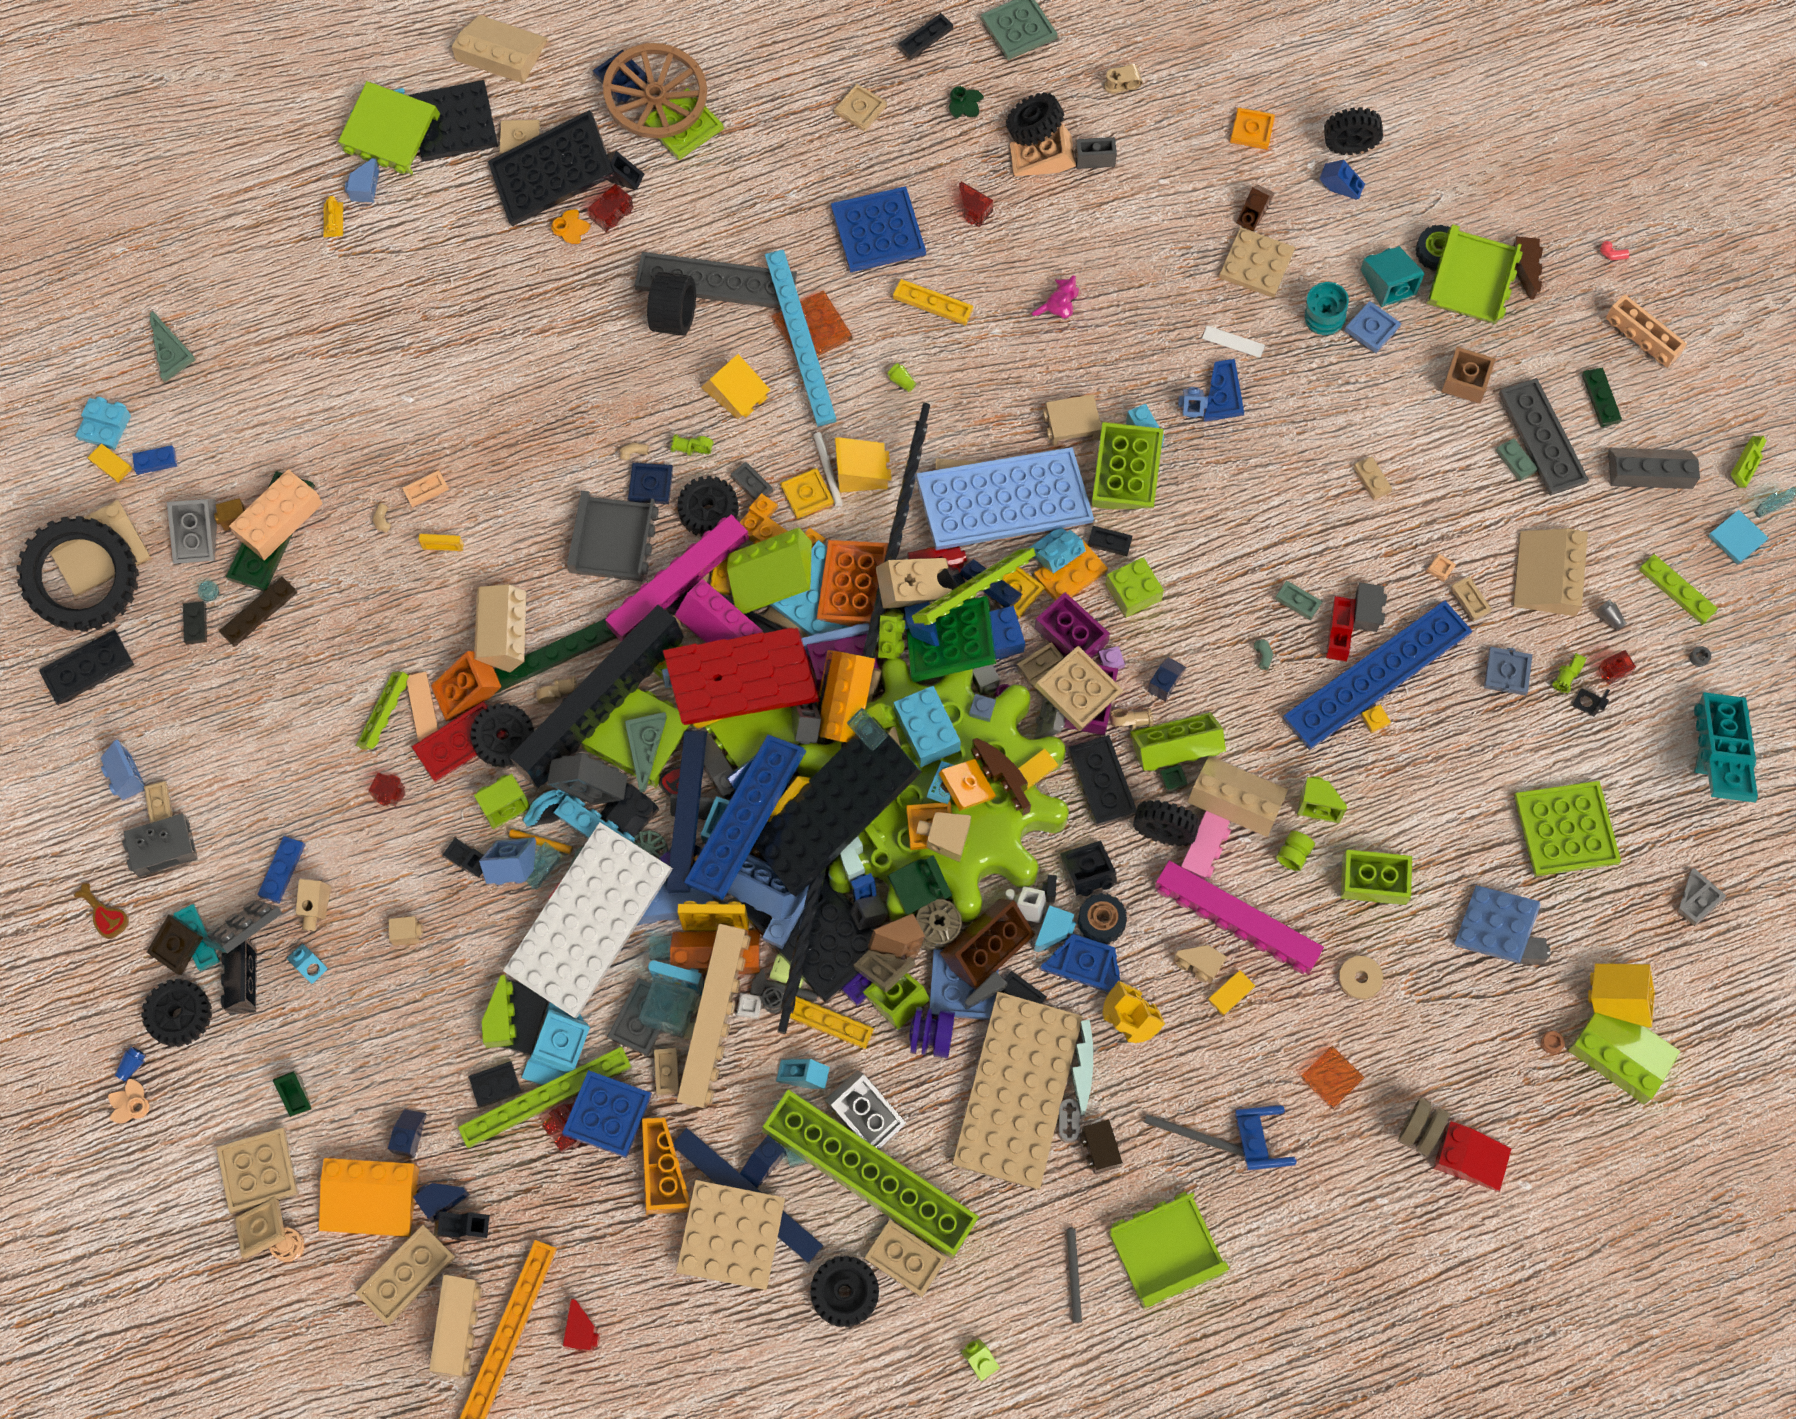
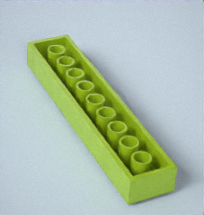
M789 1089L762 1127L764 1134L769 1135L776 1142L951 1259L954 1258L979 1218L978 1215Z

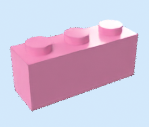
M1206 811L1199 826L1195 842L1191 844L1181 867L1204 880L1206 877L1210 879L1215 868L1212 866L1214 858L1219 859L1223 850L1220 844L1222 840L1227 841L1232 830L1228 828L1230 821Z

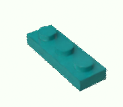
M194 904L173 913L177 919L202 935L203 939L208 936L205 925ZM203 939L192 956L200 972L221 962L216 950L208 947Z

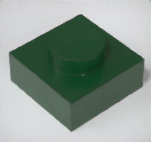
M1181 765L1160 771V776L1167 793L1187 787L1188 782Z

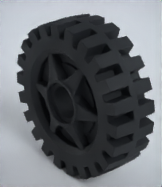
M1043 92L1042 94L1036 93L1035 97L1030 95L1028 100L1024 98L1021 104L1017 103L1015 105L1016 108L1011 109V113L1008 114V119H1006V127L1014 141L1022 146L1025 144L1031 146L1032 143L1034 145L1038 144L1039 140L1041 142L1045 141V137L1050 138L1052 136L1051 133L1057 131L1056 127L1060 128L1061 122L1064 120V112L1054 95Z
M1355 107L1350 108V111L1344 109L1342 113H1335V116H1330L1329 120L1327 119L1326 124H1324L1326 146L1330 151H1334L1336 154L1340 152L1341 155L1346 153L1353 155L1354 152L1357 155L1361 154V151L1364 153L1368 152V148L1374 149L1375 145L1378 146L1383 139V125L1380 115L1376 114L1374 110L1370 111L1369 108L1363 110V107H1358V110H1355Z
M703 476L698 477L699 481L691 480V484L687 483L684 486L685 490L682 489L680 496H678L677 505L680 520L683 526H686V529L689 532L692 531L696 536L700 534L702 537L705 532L712 531L724 517L727 518L732 514L736 520L738 518L739 505L735 490L733 491V487L730 484L728 485L727 481L724 479L720 481V478L716 476L714 479H712V476H707V479H703ZM706 505H712L709 509L704 508Z
M497 703L494 706H488L485 710L483 709L474 719L471 727V743L478 757L485 763L491 764L494 767H512L514 764L509 756L534 732V727L529 716L522 709L508 703ZM500 731H506L509 736L505 740H500L497 738V734Z
M1148 800L1138 805L1133 827H1135L1136 831H1139V834L1145 835L1144 837L1152 838V841H1160L1161 844L1168 843L1171 846H1174V844L1177 846H1188V844L1191 845L1195 842L1200 820L1196 814H1192L1190 810H1185L1183 806L1177 807V804L1172 803L1171 805L1167 801L1161 803L1160 800H1155V802Z
M170 979L166 981V984H158V989L153 988L151 996L147 995L145 998L147 1003H143L142 1009L144 1012H141V1017L144 1019L142 1022L147 1032L155 1040L174 1047V1045L181 1047L183 1044H191L193 1039L195 1041L200 1038L198 1035L206 1032L204 1028L206 1026L209 1027V1018H212V1012L210 1011L212 1006L208 996L196 984L188 980L175 979L173 981ZM181 1008V1013L177 1017H173L174 1011Z
M849 1256L834 1257V1259L826 1261L815 1272L811 1282V1301L818 1315L827 1323L837 1327L856 1326L868 1319L877 1305L879 1298L878 1281L873 1270L858 1258ZM842 1286L850 1287L851 1294L848 1297H841L838 1294Z

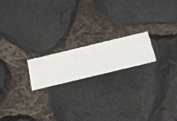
M1206 326L1202 339L1261 358L1265 347L1264 344L1210 326Z

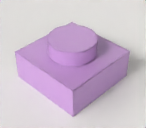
M1119 646L1098 652L1103 666L1118 669L1125 667Z

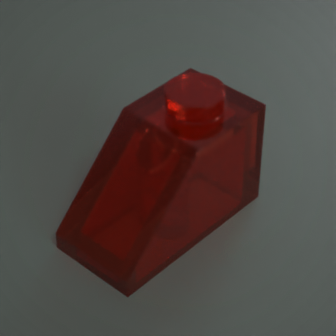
M961 181L959 183V198L963 217L968 223L980 227L993 211V200Z

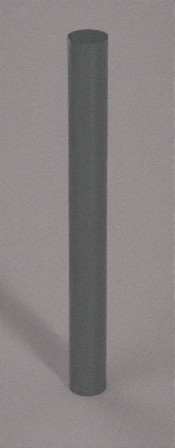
M1066 1229L1073 1324L1082 1323L1076 1230Z

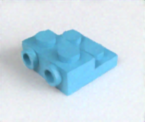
M96 397V399L89 398L81 414L84 419L75 436L78 440L95 445L102 443L105 447L115 450L131 415L126 406L120 402H115L113 405L102 397Z
M1063 528L1053 530L1029 547L1034 548L1036 556L1033 558L1052 573H1055L1086 551L1083 540L1071 530L1067 532Z

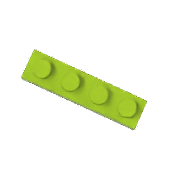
M1655 554L1640 567L1639 571L1702 625L1718 610L1713 603Z
M403 671L391 673L355 746L362 750H373L378 744L379 736L388 724V717L397 706V699L400 693L406 688V681L409 675Z

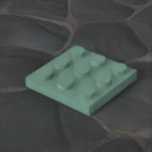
M1012 0L981 14V21L1007 61L1057 39L1058 36L1036 0Z

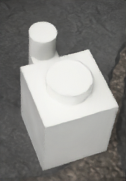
M1025 886L1020 896L1015 895L1012 889L1006 891V899L1016 902L1027 921L1041 922L1046 908L1045 891Z

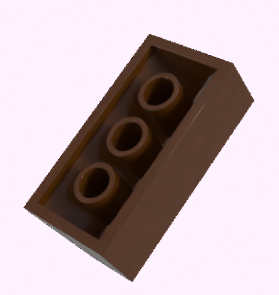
M998 899L940 954L952 972L973 989H977L993 972H996L1022 948L1035 933L1014 900Z

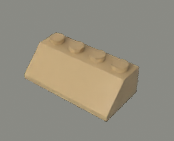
M509 584L477 588L475 660L507 672L513 671L524 662L526 591Z
M443 1275L429 1371L437 1376L466 1378V1372H470L471 1358H468L470 1348L473 1349L475 1335L472 1334V1329L478 1320V1310H475L476 1301H480L482 1292L477 1281Z

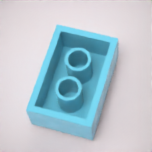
M934 686L893 702L896 718L920 767L960 751L961 741Z

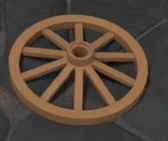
M646 43L625 50L611 62L604 76L603 97L609 114L625 130L646 138H667L684 132L699 119L706 105L707 83L698 63L686 52L667 44ZM647 54L667 56L657 82H654ZM641 56L648 85L631 71L625 63ZM673 58L689 68L663 87ZM620 69L642 90L612 84L617 71ZM692 74L695 76L699 90L669 92ZM611 91L641 97V99L616 107ZM698 97L692 112L668 100ZM647 104L637 124L622 114ZM662 105L686 118L669 126ZM652 109L657 110L663 127L653 128L644 126Z

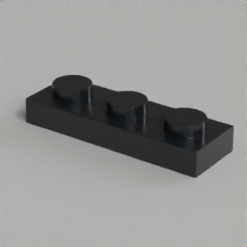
M940 13L898 44V49L912 60L952 31L953 24Z

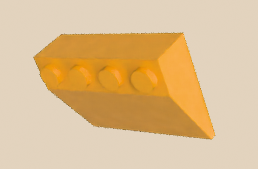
M324 1158L320 1180L319 1231L410 1237L415 1206L413 1196L416 1195L420 1169L415 1164Z

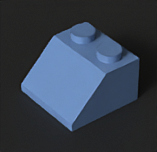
M118 739L113 741L101 757L103 763L101 770L106 778H110L111 784H109V788L113 795H118L122 800H125L144 791L145 784L131 753Z
M535 837L496 840L479 860L486 884L495 883L496 885H501L506 882H525L534 871Z

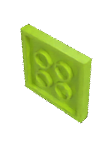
M698 98L671 99L669 101L692 112ZM662 105L669 126L686 118ZM705 106L699 119L690 128L675 136L658 139L678 160H681L722 131L724 126ZM657 110L649 114L644 124L646 127H663Z

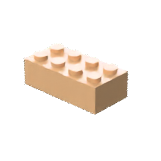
M288 469L229 527L236 538L265 561L323 503L315 490Z

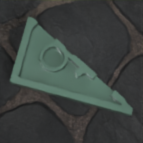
M152 311L150 313V323L154 334L153 339L157 352V361L161 371L160 377L165 383L196 359Z
M665 712L625 721L640 793L645 792L667 719Z

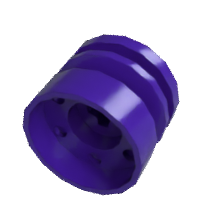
M917 1006L910 1027V1053L916 1054L918 1044H921L922 1055L926 1054L928 1046H933L934 1057L948 1059L955 1012L940 1010L936 1020L932 1019V1009L928 1008L927 1017L923 1018V1007Z

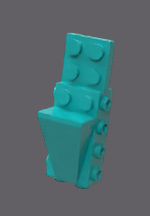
M1703 692L1699 703H1696L1694 707V716H1697L1696 731H1699V749L1694 772L1708 775L1711 797L1756 803L1758 798L1754 773L1756 756L1747 699L1745 697Z

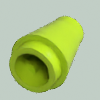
M899 363L895 364L887 373L890 377L889 380L908 393L917 385L906 368Z

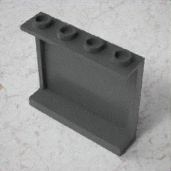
M581 490L567 561L569 573L643 582L644 574H648L649 563L646 562L647 556H651L652 552L650 539L655 536V525L653 523L654 519L658 518L659 507H656L655 500L651 498L650 504L595 498L591 497L589 491Z

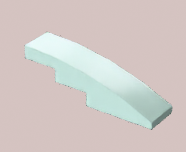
M1090 1019L1080 1023L1083 1043L1077 1044L1075 1048L1079 1066L1072 1067L1071 1071L1076 1099L1080 1108V1116L1085 1115L1092 1085L1093 1039Z

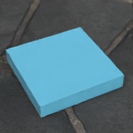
M1737 510L1708 535L1737 565L1769 539L1740 510Z

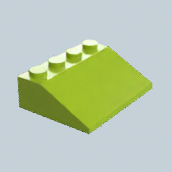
M1102 422L1092 507L1112 510L1154 508L1164 429Z
M799 527L728 554L727 572L735 607L743 614L810 590L812 541Z
M1595 1012L1568 1049L1574 1056L1644 1105L1654 1097L1681 1052L1644 1026Z

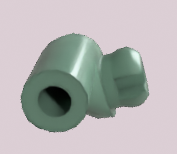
M1264 639L1256 640L1254 648L1262 654L1259 668L1269 670L1273 651L1268 641Z

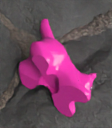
M1072 275L1070 279H1055L1058 285L1057 290L1049 296L1047 303L1032 312V316L1050 311L1053 315L1060 316L1063 319L1070 317L1073 314L1071 300L1075 299L1079 293V287H1076V276Z

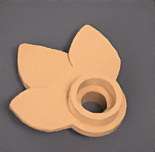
M133 1079L127 1080L125 1091L114 1092L108 1095L110 1104L116 1109L111 1114L110 1120L116 1123H126L132 1118L141 1119L149 1112L150 1105L148 1100L144 1098V1088ZM141 1104L142 1109L136 1112V1106Z

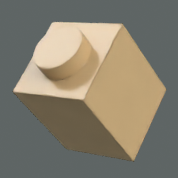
M415 916L389 919V940L393 946L420 943V936H423V926Z

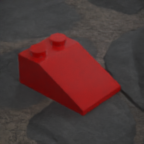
M1450 1121L1444 1128L1433 1169L1500 1192L1512 1148L1472 1128Z

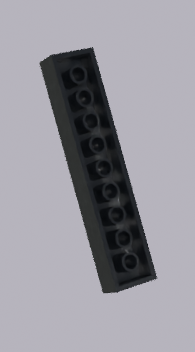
M657 605L509 756L522 776L537 788L548 782L551 760L561 758V756H570L577 752L582 742L586 738H590L601 723L607 721L610 713L615 708L620 707L630 693L636 691L639 684L644 678L652 674L654 668L659 663L665 661L663 650L676 648L681 644L684 635L676 618Z

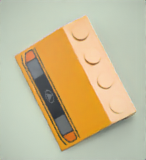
M832 650L827 651L819 691L820 702H817V709L821 717L818 736L848 742L862 728L875 663L874 658Z

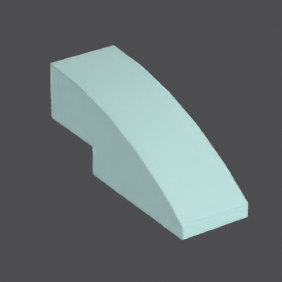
M858 836L840 853L843 869L849 882L854 881V878L865 874V868L858 857L859 854L863 853V845Z

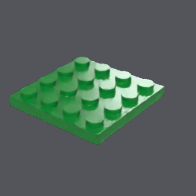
M987 596L965 600L963 605L950 609L949 614L936 618L935 623L939 646L935 647L912 637L910 629H907L910 671L913 682L996 664L990 605Z

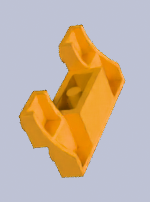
M762 493L749 507V512L739 522L748 531V540L753 542V544L787 532L786 529L770 519L777 510L778 504ZM810 527L805 532L806 536L812 541V548L818 540L823 544L826 543V538Z

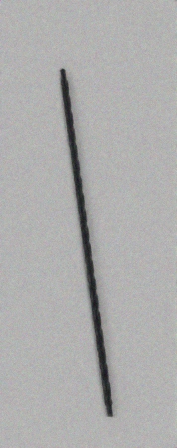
M928 403L922 404L919 421H916L884 562L896 560L899 554L902 530L906 524L909 501L915 484V473L919 467L922 444L928 428L927 418L930 410V404ZM879 585L862 654L864 657L874 659L875 648L879 641L880 615L886 611V608H883ZM842 742L841 748H842L847 742ZM826 868L808 887L804 912L800 921L796 946L789 969V978L781 1004L782 1013L777 1031L781 1034H786L790 1015L794 1012L795 997L800 986L803 962L809 947L811 929L816 916L818 897L822 890Z

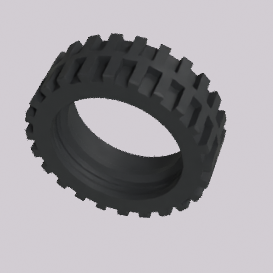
M76 516V519L61 517L59 522L55 523L53 520L48 522V527L43 530L38 528L35 531L37 535L32 540L28 538L25 542L27 545L25 552L20 551L19 557L22 560L21 564L17 565L16 568L20 575L17 583L22 589L23 593L21 595L35 613L58 628L61 627L68 631L80 630L81 632H87L91 628L101 629L103 628L102 625L107 622L112 624L116 621L115 617L120 613L123 615L127 611L124 608L129 602L132 604L134 600L133 592L138 589L136 577L139 576V570L136 568L135 563L137 560L132 554L130 546L117 532L96 519L91 518L89 520L83 516ZM70 540H88L100 545L110 555L114 564L115 579L110 592L101 602L89 608L71 609L59 605L48 595L42 582V568L45 559L55 547Z

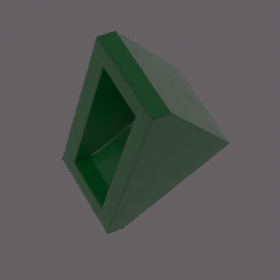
M292 1071L273 1079V1083L290 1117L312 1109L303 1079L299 1074Z

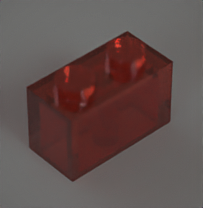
M614 184L588 207L589 217L607 232L614 228L624 216L632 212L634 208L632 197L618 185Z

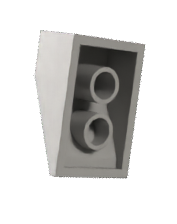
M215 499L167 502L173 564L215 561L217 523L214 517V513L217 512Z
M858 1070L824 1100L853 1133L877 1149H880L906 1125V1122L869 1079Z

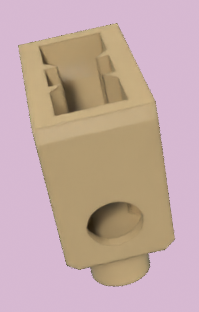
M937 812L932 823L920 820L916 833L928 836L927 848L960 862L971 823V816Z
M299 879L296 915L303 917L302 930L315 931L317 919L325 920L331 892L330 885L322 881Z

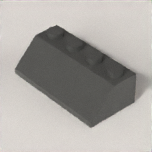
M1608 449L1611 486L1693 489L1700 479L1699 460L1691 451Z

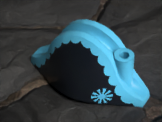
M559 789L539 794L531 803L523 819L525 825L535 826L557 821L559 818L554 814L555 810L566 796L574 799V796Z

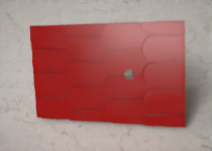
M787 628L768 633L761 632L729 640L721 639L698 645L695 643L663 650L683 725L693 724L696 729L729 717L820 702L798 628Z

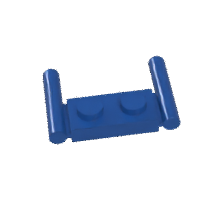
M1283 1105L1235 1110L1247 1171L1296 1165L1297 1160L1293 1156L1268 1159L1260 1116L1283 1114L1285 1112Z

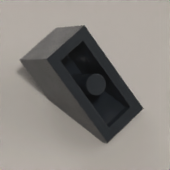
M618 151L608 153L616 175L608 179V181L637 190L644 173Z

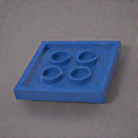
M588 1070L562 1134L563 1136L627 1158L652 1093Z

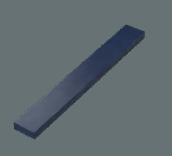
M706 731L684 732L669 865L673 870L668 876L667 891L669 893L690 892L691 888L684 881L693 867L707 740Z
M688 1128L674 1141L673 1147L715 1184L762 1193ZM784 1211L782 1212L778 1238L809 1264L824 1246Z

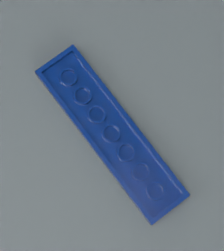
M767 735L684 881L686 885L720 900L724 899L805 755L806 750L803 747Z

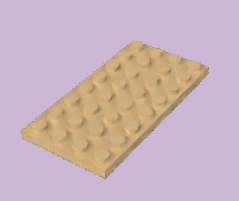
M997 992L952 1166L1040 1190L1083 1016Z

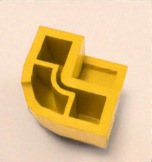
M1118 981L1105 999L1102 1013L1104 1020L1112 1023L1119 1032H1123L1127 1042L1141 1043L1151 1039L1166 1024L1159 1009L1154 1003L1150 1005L1142 998L1141 991Z

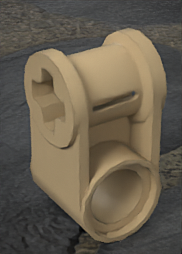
M1129 64L1109 69L1106 74L1107 80L1104 83V89L1108 93L1115 94L1141 87L1143 81L1137 66Z

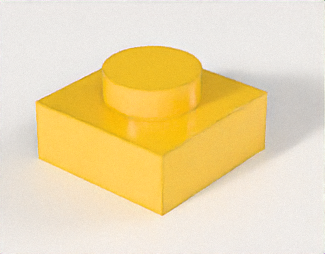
M1381 704L1361 714L1370 733L1389 726L1391 723Z

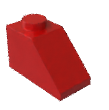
M571 1299L563 1347L565 1349L593 1353L594 1347L599 1345L600 1333H597V1328L579 1302Z

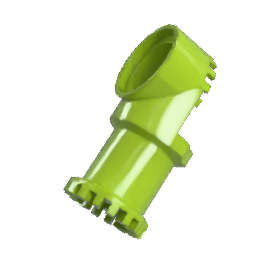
M675 434L672 439L674 442H671L673 444L671 445V452L679 451L691 456L694 451L709 455L711 454L714 442L705 436L686 439Z
M1575 653L1572 658L1573 660H1571L1572 664H1569L1570 666L1561 665L1559 667L1560 673L1552 683L1555 690H1561L1564 693L1571 691L1570 685L1573 679L1581 672L1587 659L1586 657Z

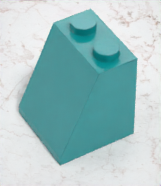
M1400 246L1393 249L1388 248L1376 255L1371 254L1363 260L1360 269L1381 307L1417 295L1424 276L1423 270Z

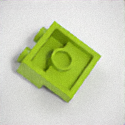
M893 609L880 615L879 658L895 659L901 656L904 651L902 633L905 630V620H903V614H901L902 610Z

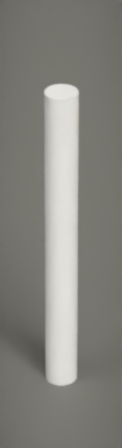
M817 432L813 436L835 506H840L843 502L821 432Z

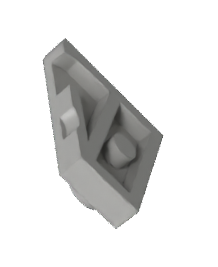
M1693 868L1690 872L1678 912L1696 926L1725 900L1726 895Z

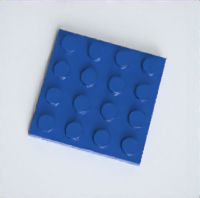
M906 186L831 203L832 213L850 273L926 255L924 242Z

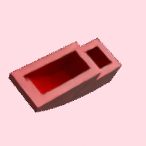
M1334 597L1327 643V659L1347 662L1350 653L1356 599Z

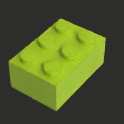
M1348 849L1345 851L1342 857L1341 899L1407 905L1411 899L1412 856Z

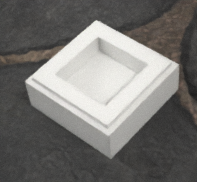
M740 993L737 1016L759 1020L762 996Z

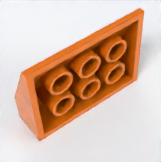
M828 540L817 620L850 627L857 624H870L879 585L876 567L884 563L889 543Z

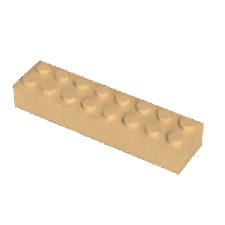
M723 924L718 925L677 1098L679 1103L700 1108H706L708 1104H712L715 1091L711 1090L713 1082H717L720 1069L716 1067L718 1059L722 1060L725 1051L722 1041L723 1037L727 1038L729 1034L730 1024H727L729 1015H733L735 1002H732L734 993L738 994L741 982L737 978L739 971L743 972L746 959L743 958L744 949L748 950L751 940L745 929Z

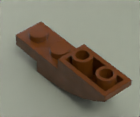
M978 738L973 739L971 752L973 757L982 763L981 769L987 779L990 778L993 783L1001 780L1000 785L1005 793L1009 792L1012 797L1010 801L1016 811L1019 810L1022 816L1030 813L1031 804L1024 794V791L1027 790L1028 782L1020 770L1008 757L992 745Z

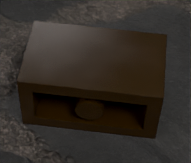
M1110 1120L1083 1126L1082 1134H1079L1082 1146L1087 1147L1089 1153L1086 1156L1089 1169H1093L1094 1173L1098 1174L1120 1168L1123 1162Z

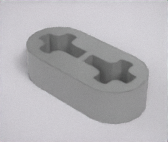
M1066 1099L1062 1101L1059 1108V1137L1065 1143H1073L1078 1139L1080 1133V1108L1075 1100ZM1068 1104L1071 1105L1072 1109H1075L1071 1114V1119H1067V1111H1063ZM1067 1123H1071V1130L1076 1133L1072 1134L1071 1138H1067V1134L1063 1133L1067 1129Z

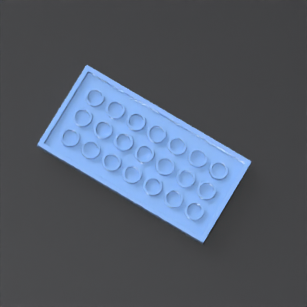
M1073 447L916 473L915 476L935 550L1084 525L1094 521Z

